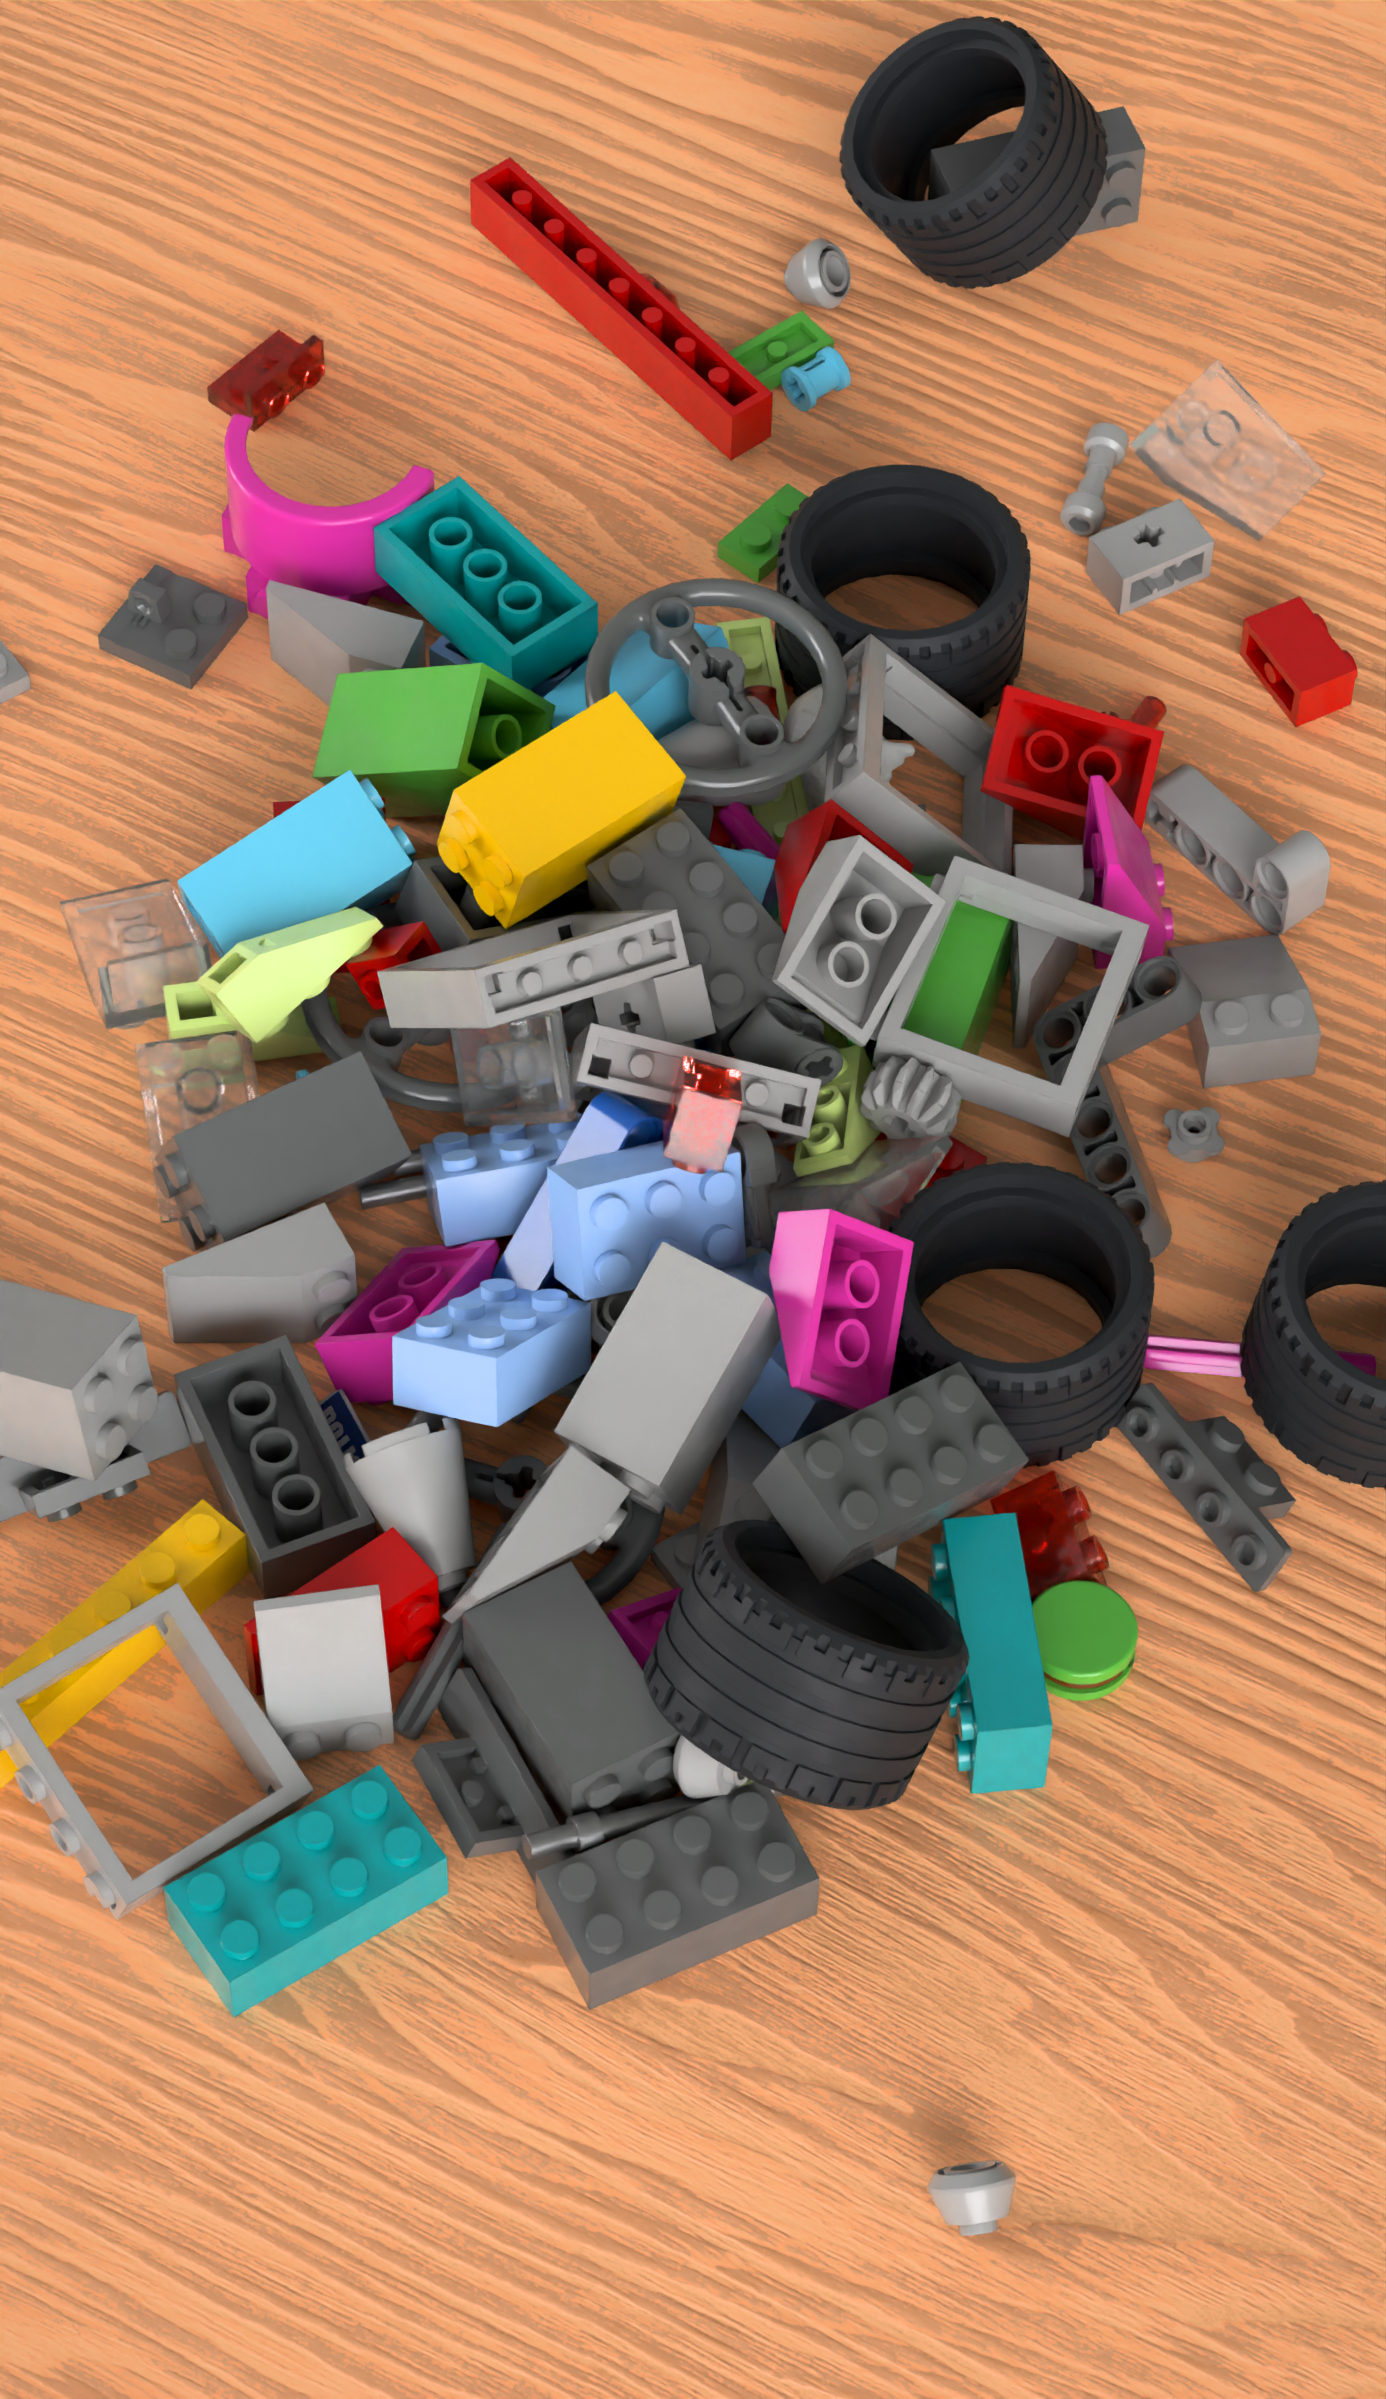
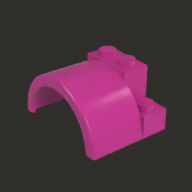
M233 414L227 428L224 443L228 505L221 517L224 552L237 555L247 560L251 565L246 574L248 611L268 619L266 587L270 580L366 606L371 596L374 595L392 603H401L413 607L375 572L373 528L435 491L433 471L413 465L409 473L395 487L376 498L353 505L328 507L300 503L275 492L256 475L246 452L247 436L253 423V418Z

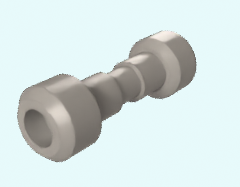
M1098 423L1093 425L1088 432L1084 444V452L1088 457L1085 466V477L1080 481L1077 492L1067 496L1060 514L1063 526L1076 535H1093L1102 526L1106 514V506L1102 501L1105 492L1104 483L1110 477L1113 466L1120 464L1124 460L1129 445L1127 433L1115 424Z

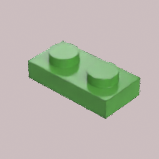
M800 311L728 353L771 391L782 385L781 373L790 366L799 368L813 360L816 353L827 346L834 348V340L803 311Z
M787 483L718 542V557L756 583L761 582L777 568L779 542H781L783 529L788 525L789 517L793 511L799 510V504L808 496Z

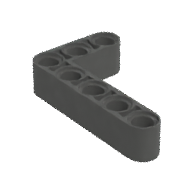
M1157 956L1137 965L1117 1015L1121 1014V1016L1114 1022L1070 1133V1138L1087 1182L1093 1183L1104 1194H1109L1117 1201L1116 1204L1130 1214L1133 1224L1142 1220L1138 1227L1143 1234V1242L1148 1244L1151 1253L1150 1259L1161 1254L1170 1243L1172 1236L1171 1224L1108 1064L1186 1025L1200 1011L1202 1004L1201 992L1179 963L1169 956ZM1101 984L1047 1011L1036 1022L1033 1030V1040L1049 1082L1061 1085ZM1104 1129H1106L1104 1133H1102L1100 1136L1097 1137V1135H1098L1101 1131H1103ZM1122 1174H1124V1176H1123L1120 1180H1118L1117 1182H1115V1180H1116L1119 1176H1121Z

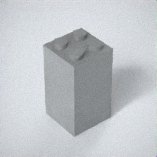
M662 1241L554 1432L567 1449L572 1446L630 1488L631 1491L628 1497L637 1504L657 1514H660L665 1506L682 1515L781 1339L776 1307L768 1294Z
M0 1279V1455L95 1482L110 1463L120 1456L123 1448L143 1424L153 1417L156 1409L159 1407L158 1394L154 1387L146 1346L143 1342L137 1315Z

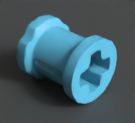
M827 346L818 351L813 360L801 367L790 366L781 373V382L790 402L797 409L804 412L812 409L816 405L817 399L832 390L840 391L848 387L851 377L842 356L834 348Z

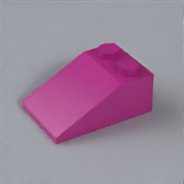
M1090 776L1082 847L1083 868L1094 869L1093 902L1087 903L1150 925L1138 962L1139 965L1151 958L1163 956L1165 941H1172L1174 936L1171 908H1162L1160 897H1163L1165 893L1163 867L1161 863L1153 864L1149 841L1103 776ZM1092 949L1095 969L1108 968L1112 955Z
M832 1209L779 1212L769 1274L791 1387L856 1411L888 1397L914 1246L913 1241Z
M496 1240L475 1241L445 1247V1244L402 1248L315 1343L335 1390L337 1391L342 1388L350 1403L368 1402L370 1405H380L393 1400L392 1336L415 1324L419 1317L431 1315L447 1306L451 1299L462 1297L480 1287L481 1282L491 1279L500 1251Z

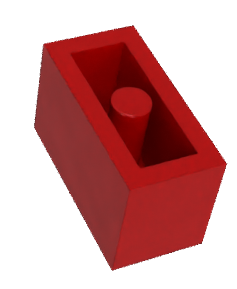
M1300 596L1244 619L1239 654L1295 727L1351 705L1354 684L1358 676L1356 663L1352 655L1347 650H1341L1331 637L1323 618L1318 613L1313 614Z

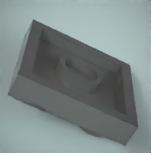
M155 564L144 579L139 578L129 590L127 600L98 634L99 649L192 690L248 619L247 604L189 578L178 576L171 570Z

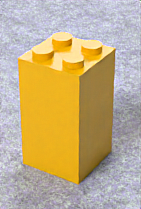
M615 691L454 789L437 841L438 850L445 865L452 872H459L471 886L480 908L487 915H494L507 930L587 880L586 866L673 812L686 775Z

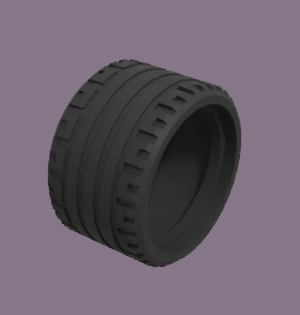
M973 16L971 18L955 19L929 28L902 44L882 61L869 76L851 106L844 124V131L841 135L839 161L842 164L840 169L842 178L846 181L845 187L852 196L853 201L914 266L938 283L945 282L948 286L955 288L963 286L965 289H974L976 287H992L995 284H1003L1021 277L1045 263L1070 241L1081 225H1083L1098 199L1097 197L1102 188L1104 174L1107 169L1108 162L1106 156L1108 154V144L1105 142L1106 132L1105 128L1101 125L1102 120L1092 104L1026 30L1021 27L1017 28L1014 23L1007 20L1002 22L999 18L995 17L983 18L982 16ZM1024 106L1023 115L1012 139L999 157L982 174L957 191L933 200L924 201L926 189L929 185L932 149L954 145L965 133L990 116L1011 108Z
M900 464L875 466L856 470L829 481L825 486H820L813 491L810 497L805 498L799 504V510L793 511L789 517L788 525L783 529L781 542H779L776 592L793 599L811 612L829 631L842 657L871 633L977 717L983 718L990 713L992 707L999 705L1004 687L1006 685L1013 686L1014 679L1020 671L1031 570L1030 550L1027 549L1028 541L1025 534L1021 532V525L1016 518L1011 516L1009 508L1005 504L1000 503L994 494L986 491L979 484L969 481L960 475L937 468ZM905 575L918 576L943 583L967 596L977 605L978 609L966 618L942 627L915 631L894 630L859 622L836 610L825 598L841 586L863 578ZM775 622V647L779 667L783 671L785 682L788 686L793 687V693L798 698L813 687L822 684L821 675L815 660L806 646L792 632ZM883 715L882 735L885 739L914 740L913 737Z
M998 1162L997 1164L975 1165L967 1170L961 1169L952 1172V1175L946 1178L941 1177L932 1182L929 1188H923L916 1193L914 1200L907 1202L900 1209L899 1218H894L889 1226L888 1232L913 1241L914 1246L888 1396L961 1362L1029 1459L1022 1467V1469H1025L1027 1466L1037 1465L1041 1467L1050 1465V1462L1064 1461L1072 1458V1455L1077 1452L1083 1453L1092 1448V1444L1095 1441H1102L1107 1437L1112 1427H1117L1124 1416L1125 1407L1141 1384L1154 1296V1266L1150 1262L1151 1253L1148 1244L1143 1242V1234L1138 1225H1134L1131 1222L1132 1217L1124 1208H1120L1113 1197L1099 1190L1098 1186L1078 1178L1079 1176L1075 1174L1065 1173L1046 1165H1033V1163ZM987 1269H1018L1048 1276L1071 1287L1085 1298L1098 1315L1102 1329L1083 1347L1063 1357L1042 1362L1007 1363L979 1357L953 1345L936 1331L924 1315L921 1307L926 1299L943 1284L961 1275Z
M1383 1180L1382 1182H1360L1356 1186L1347 1185L1340 1187L1335 1193L1328 1192L1320 1196L1318 1202L1308 1204L1303 1208L1300 1216H1295L1277 1244L1245 1323L1240 1344V1356L1243 1358L1240 1369L1241 1375L1246 1380L1244 1384L1247 1396L1252 1398V1407L1255 1413L1261 1416L1264 1421L1263 1425L1270 1434L1276 1436L1279 1440L1278 1442L1286 1450H1290L1297 1456L1296 1458L1305 1464H1310L1312 1467L1317 1468V1471L1325 1475L1329 1474L1349 1484L1352 1482L1360 1484L1362 1487L1373 1489L1374 1487H1381L1386 1490V1380L1369 1375L1341 1358L1320 1336L1312 1323L1306 1304V1299L1313 1294L1333 1286L1362 1284L1386 1288V1180Z
M741 1520L714 1528L707 1535L696 1562L691 1567L684 1582V1587L679 1592L671 1609V1614L663 1625L643 1672L650 1696L667 1722L693 1745L716 1761L754 1782L799 1800L835 1809L868 1810L890 1804L903 1796L915 1769L928 1747V1742L935 1733L942 1715L969 1664L970 1655L962 1632L953 1617L928 1593L890 1567L872 1558L821 1584L779 1522Z

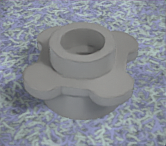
M1202 1107L1199 1111L1190 1110L1182 1112L1179 1109L1169 1110L1163 1119V1125L1170 1131V1139L1167 1146L1169 1153L1182 1161L1190 1163L1201 1162L1210 1156L1220 1154L1224 1148V1139L1218 1135L1217 1125L1220 1121L1219 1113L1211 1107ZM1190 1130H1195V1131H1198L1199 1133H1191V1132H1189V1131H1190Z

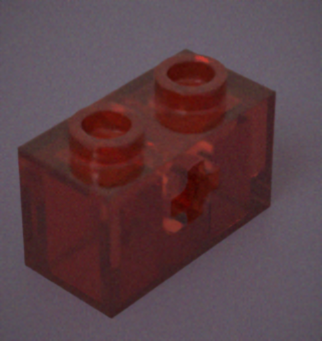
M683 1055L663 1120V1156L671 1158L674 1166L695 1174H704L707 1169L722 1173L742 1109L741 1071Z

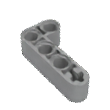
M1188 764L1180 765L1152 784L1144 818L1146 822L1271 935H1281L1323 906L1330 873V858L1324 845L1314 834L1301 830L1279 844L1205 776Z

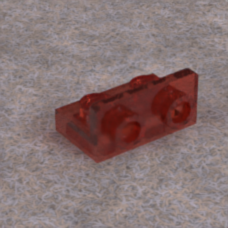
M277 330L207 387L208 402L231 417L233 414H239L253 418L250 430L255 432L271 418L278 417L286 406L306 389L315 387L322 376L325 375L323 340L316 335H312L304 343L300 344L282 331Z
M1052 1470L990 1500L994 1514L1016 1512L1031 1604L1046 1589L1066 1581L1085 1580L1108 1587L1103 1571L1110 1567L1109 1560L1099 1539L1095 1535L1090 1536L1086 1520L1092 1518V1511L1083 1491L1078 1485L1070 1488Z

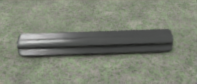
M503 1522L499 1525L493 1538L491 1539L489 1545L483 1553L480 1561L482 1560L486 1552L489 1550L493 1542L496 1540L500 1532L503 1530L507 1522ZM463 1618L452 1624L447 1620L445 1621L393 1713V1731L404 1738L417 1740L421 1736L441 1700L442 1693L464 1659Z

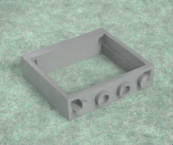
M870 633L842 657L847 674V701L844 718L838 734L827 749L824 803L832 799L911 861L914 864L912 871L917 874L935 876L937 873L946 876L954 856H958L1011 875L1013 807L979 791L994 729ZM883 715L964 777L962 839L880 777Z
M954 856L946 876L936 873L930 886L932 891L947 902L896 990L889 1011L885 1010L870 1036V1039L877 1041L872 1066L877 1067L879 1062H887L891 1056L900 1057L906 1062L911 1058H916L923 1066H934V1071L940 1076L949 1077L952 1080L951 1087L957 1089L962 1095L961 1099L1069 1137L1140 960L1150 925ZM957 900L1112 955L1061 1085L903 1029Z
M677 909L574 912L377 971L391 1028H492L689 967L690 964ZM570 924L573 937L561 941L558 928Z
M590 1023L574 1039L561 1095L591 1103L598 1094L608 1090L648 1100L680 1111L706 1130L720 1135L726 1129L756 1122L761 1124L766 1130L778 1132V1138L770 1137L773 1148L785 1150L808 1138L822 1080ZM586 1085L592 1087L591 1093L582 1091V1089Z
M178 1583L0 1688V1752L5 1749L18 1768V1771L15 1772V1777L25 1797L32 1804L40 1802L53 1822L49 1825V1829L58 1848L67 1857L74 1854L87 1874L83 1881L90 1897L96 1895L103 1908L108 1907L116 1921L164 1892L166 1885L246 1841L298 1809L314 1791ZM154 1624L267 1797L132 1880L19 1704Z

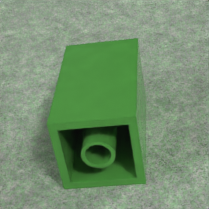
M484 663L337 674L312 778L327 785L348 770H351L358 782L368 778L380 797H385L386 818L446 815L454 789L548 733L551 729L556 705Z
M911 873L929 888L935 877ZM957 900L903 1029L978 1056L1009 970L1014 920ZM894 997L891 999L889 1005L887 1006V1011H889ZM848 1038L847 1047L857 1045ZM869 1038L863 1048L872 1064L877 1041Z

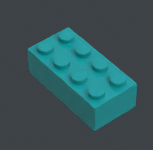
M460 476L373 528L375 572L472 663H484L530 690L591 651L598 635V603Z
M1016 1512L943 1519L941 1542L931 1544L933 1576H928V1594L953 1617L962 1632L970 1655L969 1664L946 1708L949 1718L957 1717L959 1734H954L953 1737L956 1769L958 1772H968L971 1794L1045 1787L1053 1725Z
M380 1765L164 1887L169 1925L233 2018L449 1893L446 1855Z

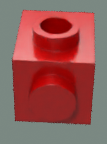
M424 921L379 930L372 937L373 941L370 947L363 953L352 957L345 964L373 1010L386 1008L377 971L442 952Z

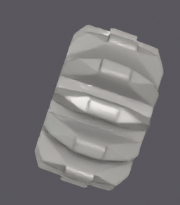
M891 1056L887 1062H879L875 1071L870 1072L863 1086L865 1090L860 1098L862 1104L859 1111L865 1118L870 1120L869 1126L873 1130L882 1131L887 1135V1141L894 1139L901 1142L905 1148H910L914 1144L921 1150H930L933 1145H942L946 1136L951 1134L958 1120L956 1116L960 1110L959 1103L962 1095L957 1089L951 1087L952 1080L949 1077L940 1076L934 1071V1066H923L916 1058H911L906 1062L900 1057Z

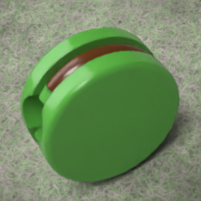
M1073 1580L1062 1582L1046 1589L1033 1601V1616L1046 1690L1049 1693L1069 1700H1093L1112 1693L1125 1682L1135 1660L1138 1625L1132 1608L1120 1594L1096 1582Z

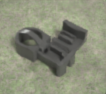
M756 1122L726 1129L721 1135V1139L740 1151L746 1248L752 1246L754 1249L772 1246L775 1233L773 1232L766 1189H770V1183L778 1182L771 1139L763 1126Z

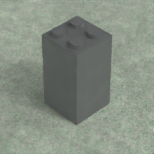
M360 1050L173 1135L155 1156L158 1166L153 1168V1173L162 1194L167 1199L174 1197L183 1215V1218L179 1220V1227L188 1247L193 1252L197 1250L202 1252L325 1202L326 1205H330L358 1192L359 1188L384 1180L401 1167L412 1156V1153Z
M572 1561L463 1613L465 1667L473 1669L483 1689L489 1695L494 1709L509 1736L516 1743L518 1752L537 1786L542 1790L545 1800L560 1826L565 1825L567 1818L591 1811L601 1816L673 1798L675 1794L680 1792V1787L673 1774V1757L681 1734L667 1722L657 1709L645 1683V1674Z

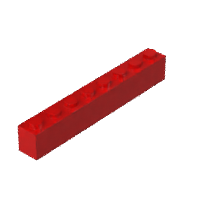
M511 157L470 180L471 224L730 461L771 437L773 393Z

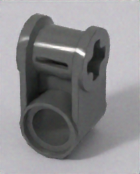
M772 996L763 998L731 1036L728 1043L731 1051L739 1060L822 1080L820 1087L838 1076L843 1066V1058L838 1048L827 1043L823 1036L824 1026L818 1015L814 1012L788 1005Z

